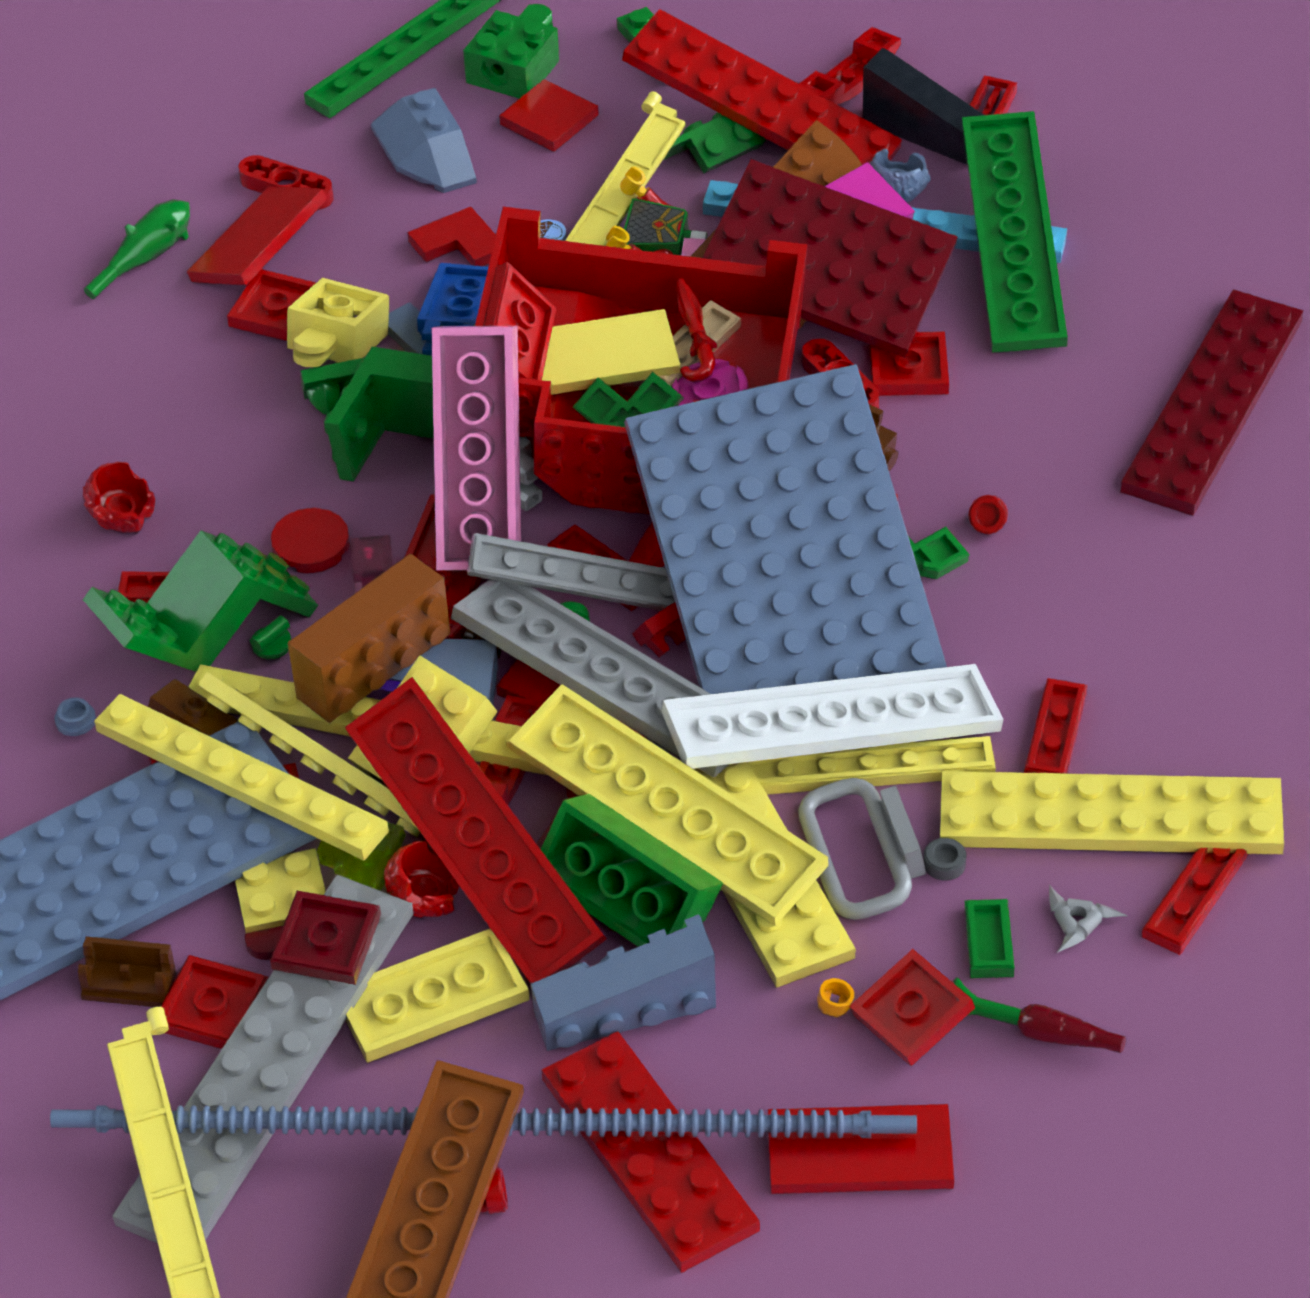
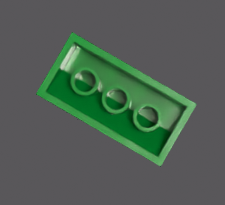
M591 794L562 801L541 847L542 852L585 910L638 947L650 942L647 935L665 929L667 935L687 927L684 920L698 914L703 923L723 885L722 881Z

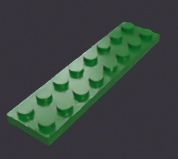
M1035 112L962 117L963 138L992 353L1067 347L1068 335Z

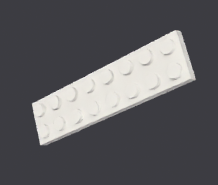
M976 664L663 700L662 715L681 761L692 769L1000 732L1004 720Z

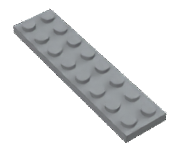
M489 579L453 606L452 620L556 683L563 684L607 714L680 757L662 715L663 700L710 695L707 691L532 587ZM730 764L698 769L714 778Z

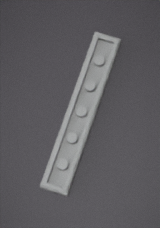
M474 533L472 536L467 575L660 611L675 602L666 568Z

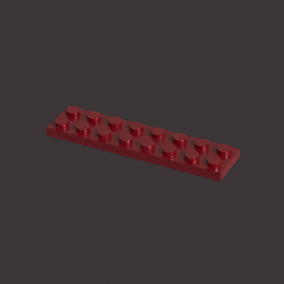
M1233 289L1123 477L1120 492L1194 516L1301 325L1304 310Z

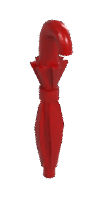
M680 278L676 281L679 315L689 329L693 339L690 355L691 357L697 355L701 365L694 371L688 366H683L680 369V373L691 382L704 381L713 374L716 363L712 350L713 348H718L713 339L706 335L703 326L702 307L697 297L685 280Z

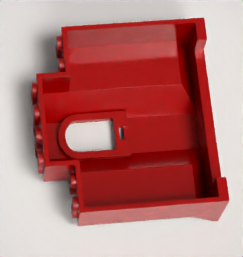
M502 207L475 326H484L496 269L497 266L505 262L511 264L556 307L553 327L665 309L673 336L685 325L679 315L676 281L683 278L697 297L702 308L711 300L741 318V327L713 352L715 359L729 361L730 366L741 368L748 380L750 389L790 380L797 330L800 328L808 244L769 240L766 266L540 238L541 211ZM518 377L519 437L534 438V475L572 505L650 515L626 427L590 423L580 415L573 406L587 389L551 395V381ZM645 380L609 385V387L628 401Z

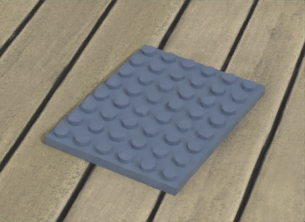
M857 364L625 419L624 424L700 688L710 694L947 667Z

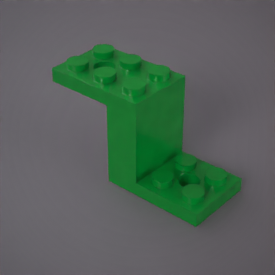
M372 346L364 360L358 364L355 375L348 386L343 388L340 399L333 410L327 414L324 422V429L326 434H328L332 448V459L336 463L341 480L354 482L384 431L434 439L432 356Z
M200 530L147 603L141 599H137L135 602L130 601L124 595L112 589L109 592H105L91 587L82 599L124 648L197 672L200 664L210 666L259 599L310 617L319 606L308 594L310 587L298 577L290 575L286 571L289 565L278 555L269 552L266 556L249 543H244L241 546L223 533L215 536Z

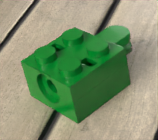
M529 4L519 17L496 10L463 50L466 83L520 99L545 79L559 62L558 28L553 27L552 11L550 8L542 4Z

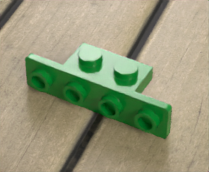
M717 112L712 117L713 120L705 124L700 120L689 125L683 131L684 134L678 136L663 160L689 148L705 174L761 147L766 139Z

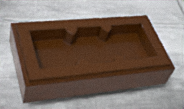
M177 679L172 680L153 694L148 704L149 708L208 736L238 722L236 718L206 701V698Z

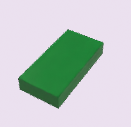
M1008 899L964 900L970 978L1014 977L1015 966Z

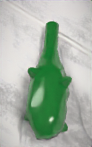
M172 199L156 204L134 226L130 224L125 225L126 236L108 266L84 288L85 294L89 298L95 299L117 277L156 259L170 249L180 238L187 240L189 238L187 232L190 219L189 202Z

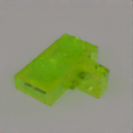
M388 823L389 833L365 861L321 840L316 851L320 864L333 868L334 873L382 891L385 884V866L389 858L393 857L394 852L402 846L406 836L404 826Z

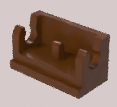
M85 937L83 943L85 964L78 965L82 1000L148 1007H161L177 974L170 944L98 937Z

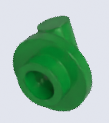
M280 615L266 627L257 630L253 634L250 643L253 652L263 659H276L288 653V642L291 640V635L288 632L290 628L288 620Z

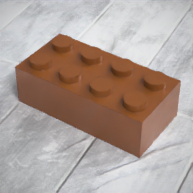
M410 553L288 642L296 698L330 724L343 713L349 712L356 703L368 694L380 689L387 680L403 668L412 665L419 656L433 646L440 644L450 634L444 577Z

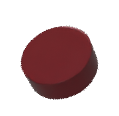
M283 925L250 933L245 932L247 951L257 959L270 960Z

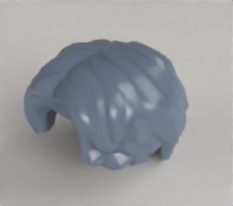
M887 149L878 151L869 164L907 203L914 200L931 181L925 158L919 155V153H912L909 156L908 162L903 163L900 161H890Z

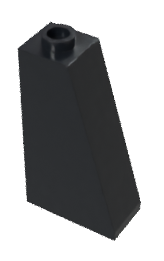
M882 48L863 67L862 118L899 138L967 165L962 117L982 116L984 114L889 50Z

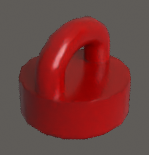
M982 495L971 504L968 513L969 521L973 528L980 533H996L1007 522V505L996 495Z
M499 1167L495 1170L480 1212L494 1214L506 1212V1209H508L503 1171Z

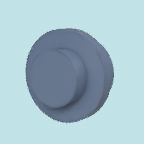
M69 698L58 706L54 717L55 725L58 731L64 735L79 736L87 733L94 727L96 714L94 708L82 698Z

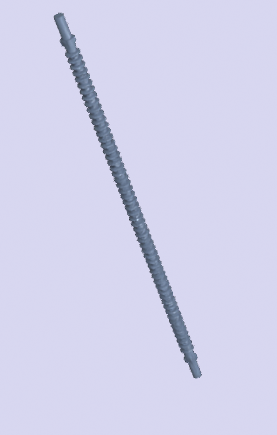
M97 1105L96 1110H51V1128H96V1131L99 1133H106L109 1129L123 1128L125 1133H129L124 1110L110 1109L106 1105ZM179 1105L176 1111H172L179 1134L183 1132L184 1128H189L192 1134L198 1128L203 1129L205 1134H208L212 1128L216 1129L218 1134H221L223 1129L227 1128L231 1134H234L236 1129H242L244 1134H248L249 1129H255L257 1134H261L263 1129H268L270 1134H274L276 1129H282L283 1134H287L289 1129H295L296 1134L299 1135L302 1129H308L309 1134L313 1135L316 1129H321L322 1134L326 1135L329 1129H333L339 1135L341 1130L346 1129L350 1135H353L354 1131L359 1129L363 1135H366L368 1130L372 1129L376 1135H379L381 1130H387L389 1135H393L394 1130H400L402 1135H406L407 1130L411 1129L419 1107H416L414 1112H408L406 1107H402L401 1112H395L393 1107H389L388 1112H381L380 1107H376L374 1112H368V1108L364 1106L361 1112H355L354 1107L351 1106L348 1112H342L341 1107L337 1106L334 1112H330L328 1107L324 1106L322 1111L317 1112L314 1106H311L309 1111L304 1112L300 1106H297L296 1110L292 1112L289 1111L287 1106H284L282 1111H276L274 1106H271L269 1111H263L261 1106H257L256 1111H250L248 1106H244L243 1111H237L235 1106H231L229 1111H224L223 1107L219 1105L216 1111H210V1107L206 1105L203 1111H197V1107L192 1105L189 1111H185L183 1106ZM521 1108L520 1113H516L508 1136H511L513 1131L517 1130L521 1136H525L526 1131H533L534 1136H538L539 1131H546L547 1136H551L553 1131H559L560 1136H564L566 1131H572L573 1136L576 1137L579 1131H585L586 1135L590 1137L592 1131H598L599 1135L603 1137L606 1131H611L613 1136L617 1137L618 1132L624 1131L626 1136L630 1137L631 1133L636 1131L640 1137H643L645 1132L649 1131L652 1132L653 1137H657L658 1132L662 1131L665 1132L666 1137H670L671 1132H678L679 1137H683L685 1132H691L693 1137H697L698 1132H704L706 1137H710L711 1132H718V1136L722 1138L725 1132H731L732 1137L735 1138L738 1132H744L745 1137L749 1138L752 1132H756L758 1137L762 1138L764 1133L769 1132L773 1138H776L777 1133L782 1132L786 1138H789L790 1134L795 1132L799 1138H802L804 1133H810L812 1138H816L817 1133H824L825 1138H829L830 1133H837L838 1138H842L844 1133L859 1135L861 1138H871V1133L917 1134V1115H871V1111L844 1115L842 1110H838L837 1115H830L829 1110H825L824 1115H817L816 1110H812L810 1115H804L801 1109L798 1110L797 1115H791L788 1109L785 1110L784 1115H778L775 1109L771 1111L770 1115H765L762 1109L756 1115H752L749 1109H746L743 1115L738 1114L736 1109H733L729 1115L724 1114L723 1109H719L718 1114L715 1115L711 1114L710 1109H706L705 1114H698L697 1109H693L691 1114H685L684 1109H679L678 1114H672L670 1109H666L665 1114H658L657 1109H653L652 1114H645L643 1108L639 1110L638 1114H632L630 1108L626 1109L625 1114H620L617 1108H614L611 1114L605 1113L604 1108H601L597 1114L592 1113L591 1108H587L586 1113L583 1114L579 1113L578 1108H574L573 1113L569 1114L566 1113L564 1108H561L559 1113H553L551 1108H547L546 1113H540L538 1108H534L533 1113H526V1109Z

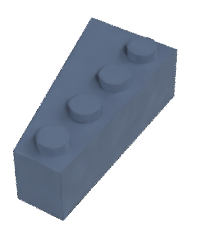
M698 914L684 920L687 927L667 935L665 929L647 935L649 943L630 951H625L623 946L608 951L600 963L590 967L587 963L582 962L531 983L533 1011L547 1051L561 1047H573L580 1042L607 1037L617 1031L621 1033L643 1026H655L666 1020L686 1015H698L706 1010L716 1008L715 954L700 915Z

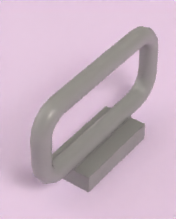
M858 778L842 779L810 791L801 800L799 805V821L807 843L828 857L829 866L820 875V879L831 907L835 913L843 918L853 920L865 919L895 909L902 905L909 897L912 889L911 879L926 874L920 846L896 785L880 790V798L873 784L866 780ZM853 794L859 795L864 800L895 882L891 892L858 903L850 902L845 898L815 816V810L819 805Z

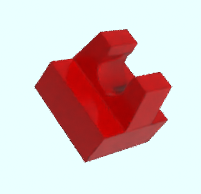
M675 602L644 621L632 633L640 646L646 644L659 658L670 650L664 640V636L671 637L677 646L686 640Z

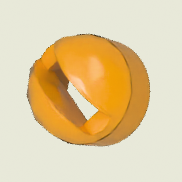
M838 978L827 979L821 984L817 995L818 1008L825 1015L828 1014L835 1018L843 1016L850 1009L849 1006L853 1002L854 990L844 980ZM831 993L839 996L837 1003L830 1001Z

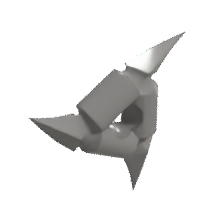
M1049 884L1051 912H1055L1054 916L1066 935L1057 952L1085 940L1102 922V918L1127 916L1108 906L1099 903L1094 905L1092 901L1071 898L1064 901V898ZM1072 916H1082L1085 918L1077 922Z

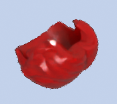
M116 461L102 464L90 474L85 486H83L84 506L104 529L121 533L139 532L143 527L144 518H150L154 512V492L149 490V485L144 478L141 479L132 471L128 462Z
M425 840L413 841L394 852L393 857L387 861L384 871L386 893L412 903L414 917L437 918L453 913L455 911L453 895L457 894L459 885L437 854L428 847V843Z

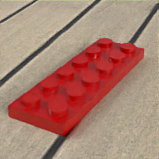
M618 1031L541 1069L543 1082L561 1107L569 1114L573 1113L574 1108H578L579 1113L582 1114L586 1113L587 1108H591L594 1114L599 1113L601 1108H604L607 1114H611L614 1108H617L620 1114H625L628 1108L631 1109L632 1114H638L641 1108L645 1110V1114H652L653 1109H657L658 1114H665L666 1109H670L672 1114H678L675 1106ZM579 1131L681 1273L760 1231V1220L698 1137H693L691 1132H685L683 1137H679L678 1132H671V1136L666 1137L665 1132L661 1131L658 1132L657 1137H653L652 1132L647 1131L643 1137H640L639 1133L634 1131L630 1137H627L624 1131H620L618 1136L614 1137L611 1131H606L605 1135L601 1137L598 1131H592V1135L588 1137L585 1131Z

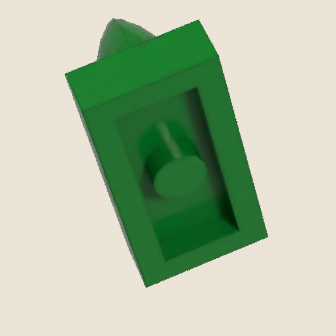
M364 358L300 370L304 399L309 398L316 409L327 415L335 407L340 399V392H342L345 386H348L356 373L358 364Z

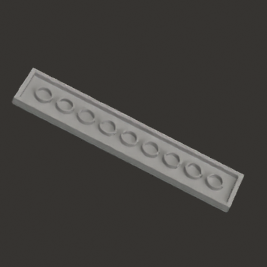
M336 875L324 893L325 896L380 905L381 916L356 985L274 970L184 1106V1110L189 1111L192 1105L197 1107V1111H203L206 1105L210 1107V1111H216L219 1105L223 1107L224 1111H229L231 1106H235L237 1111H243L244 1106H248L250 1111H256L257 1106H261L263 1111H269L271 1106H274L276 1111H282L284 1106L290 1108L346 1021L347 1012L351 1006L352 1008L355 1007L368 986L367 982L374 972L378 971L413 916L412 903ZM184 1128L181 1134L178 1133L205 1240L273 1134H270L268 1129H263L261 1134H257L255 1129H249L248 1134H244L242 1129H236V1132L231 1134L229 1129L225 1128L221 1134H218L216 1129L212 1128L208 1134H205L203 1129L198 1128L192 1134L189 1128ZM139 1175L112 1217L115 1226L157 1243L143 1184Z

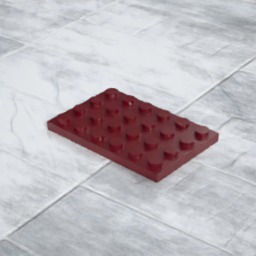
M750 159L702 258L766 266L769 240L808 244L801 318L905 358L956 246L958 236Z

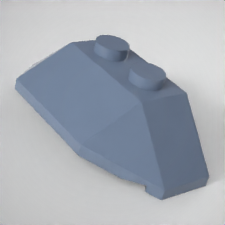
M436 88L402 97L371 123V130L397 172L421 183L434 185V189L442 193L477 183L461 128Z

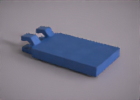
M451 263L439 264L417 317V332H420V335H422V340H426L422 354L432 356L433 327L473 326L476 323L488 267Z

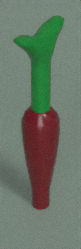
M958 977L952 981L973 1000L975 1009L968 1015H978L1016 1025L1023 1035L1037 1041L1068 1046L1101 1048L1122 1053L1124 1050L1126 1036L1108 1032L1082 1019L1048 1006L1030 1004L1020 1009L982 999L965 987Z

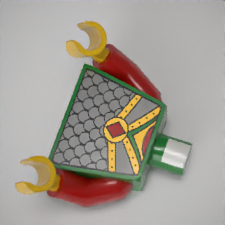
M633 166L626 172L624 179L620 183V189L626 195L632 196L636 194L638 197L637 199L632 198L624 229L620 226H613L606 235L608 242L605 246L681 255L684 238H708V234L705 231L689 230L688 212L685 209L671 206L663 201L650 187L645 189L642 186L646 177L640 168Z

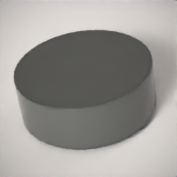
M950 838L933 840L924 850L923 862L925 871L931 877L938 880L947 881L958 878L966 868L967 854L965 848L961 843Z

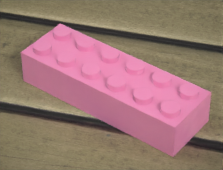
M437 326L432 328L436 570H467L474 533L521 541L517 326Z

